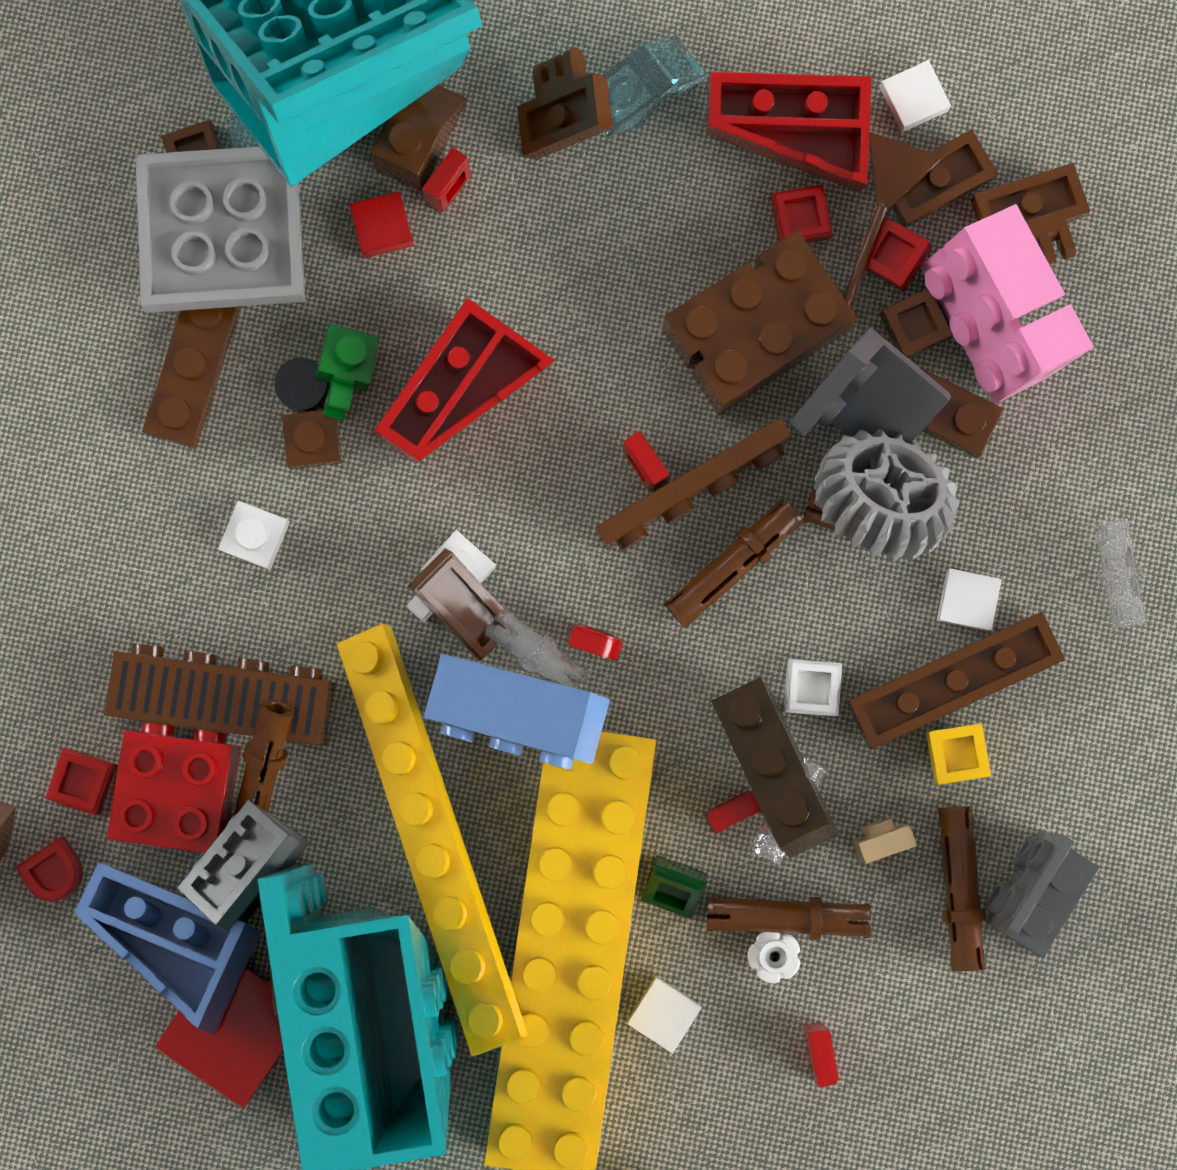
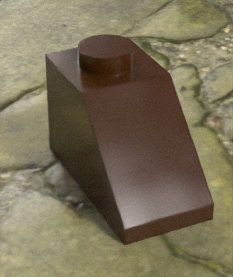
M436 85L386 120L370 152L375 170L422 192V188L430 178L467 102L466 97Z

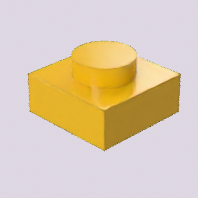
M982 723L926 732L935 785L991 777Z

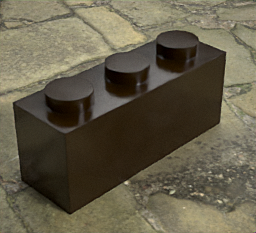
M759 677L712 700L711 702L778 847L789 858H792L838 836L837 829L773 694L763 680Z

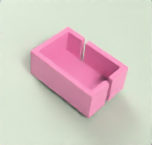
M1016 204L964 227L944 245V248L938 250L920 266L925 276L927 289L938 300L950 322L952 336L963 346L974 367L978 384L988 393L994 404L1045 380L1094 348L1071 304L1024 327L1021 326L1018 318L1060 299L1065 293Z

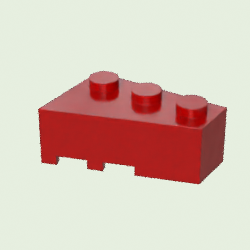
M711 71L707 90L706 135L860 192L867 185L872 76Z
M467 298L377 425L373 435L414 464H417L550 366L555 360Z

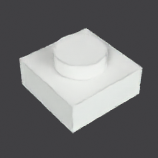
M237 501L218 550L271 570L290 521Z

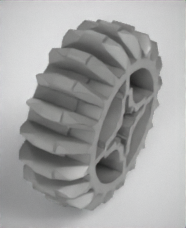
M880 428L873 435L860 429L855 436L844 435L841 441L837 442L830 451L826 452L815 476L816 482L813 488L816 490V498L814 504L822 508L821 521L835 524L834 537L846 536L852 540V550L862 546L869 550L872 559L879 553H884L892 563L902 556L913 561L922 553L929 555L938 546L942 538L945 539L953 527L952 522L957 514V508L960 503L956 499L958 485L949 481V468L936 465L937 454H925L920 450V441L911 445L903 441L901 434L890 438Z

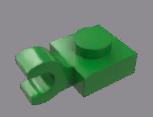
M329 323L315 376L316 379L330 382L323 411L324 417L344 421L345 414L350 409L354 389L367 392L371 383L381 337Z

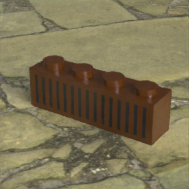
M132 643L131 653L114 651L104 716L253 736L259 715L260 703L263 700L275 699L284 701L294 708V716L290 722L286 741L326 746L335 683L322 680L323 670L291 665L290 675L269 673L270 662L238 658L237 668L216 665L217 655L186 650L184 661L163 658L165 649L163 647Z

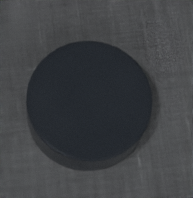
M294 358L284 363L276 373L274 380L275 392L280 401L292 411L299 413L314 411L327 398L329 382L315 378L318 364L308 358Z

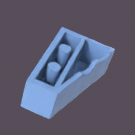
M441 653L423 718L443 723L440 734L472 742L475 732L492 736L489 744L490 748L521 756L524 746L541 750L538 761L571 770L574 759L593 764L610 699L588 691Z
M98 862L74 912L122 959L126 960L148 980V983L156 991L164 995L185 1015V1018L197 1029L212 1035L216 1034L261 934L256 929L239 920L227 932L216 926L189 899Z

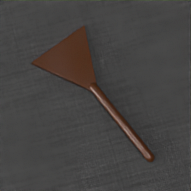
M869 132V143L877 208L843 296L850 308L886 212L943 159V157Z

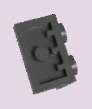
M869 327L790 420L789 424L804 437L818 421L826 428L830 423H833L844 434L851 437L855 436L860 429L873 435L880 428L887 437L894 438L901 434L903 441L911 444L948 403L951 395L872 327Z
M248 800L240 811L229 820L224 831L203 857L196 861L190 873L177 888L216 926L228 932L237 920L246 923L261 905L257 879L291 867L307 848L309 841L303 835Z
M1042 831L1039 832L1036 838L1029 836L1019 848L1014 858V863L1019 866L1008 884L1004 881L1000 882L990 895L986 909L991 912L984 922L1037 956L1044 958L1100 867L1072 850L1071 847L1074 841L1065 835Z

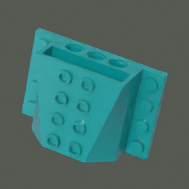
M179 0L213 88L290 187L457 72L471 49L467 33L482 26L478 7L471 0Z
M313 863L291 866L257 879L301 1169L369 1170L371 1167L446 1155L452 1058H456V1050H459L460 1047L455 1017L446 1018L443 1002H447V996L451 995L442 965L441 963L437 964L436 953L433 947L408 915L389 917L377 908L369 907L321 916L320 906H325L328 903L327 889L323 873L315 874Z

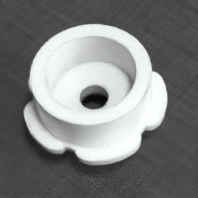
M761 932L757 935L756 942L748 949V963L751 968L757 970V976L767 983H778L781 978L790 979L798 971L800 960L797 958V954L800 952V947L797 940L788 933ZM777 951L780 954L779 960L771 961L770 953Z

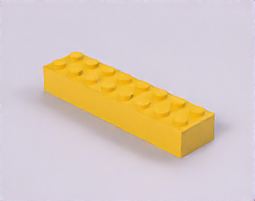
M601 732L593 764L574 759L571 770L547 763L542 765L511 977V985L528 1037L501 1046L485 1166L512 1170H596L656 739Z

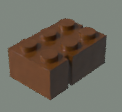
M797 230L758 255L754 268L750 262H747L666 314L663 319L662 331L687 368L696 363L700 353L704 360L696 365L693 378L719 416L848 333L857 317L803 236Z

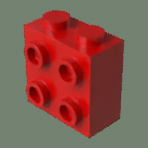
M142 721L141 731L124 730L107 839L206 853L224 831L230 820L241 746L226 744L228 733L195 729L194 739L173 736L175 726Z

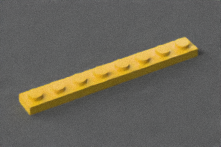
M382 623L337 643V647L471 1056H475L528 1037V1033L392 627Z

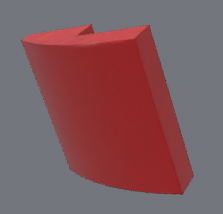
M245 967L215 1035L197 1029L179 1010L154 1049L244 1110L283 1052L279 1021L273 1016L272 985Z

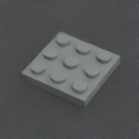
M259 146L135 155L141 307L145 313L305 302L299 182L290 187Z

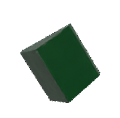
M656 855L641 901L683 917L691 918L707 883V873Z

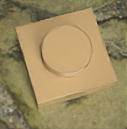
M892 818L883 819L862 827L864 837L851 841L858 861L864 864L917 846L910 825L902 823L894 825Z

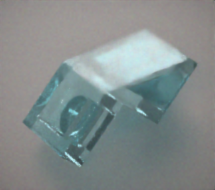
M677 35L642 45L602 75L607 77L613 127L605 131V133L609 137L642 126L663 99L696 89L706 77V73Z

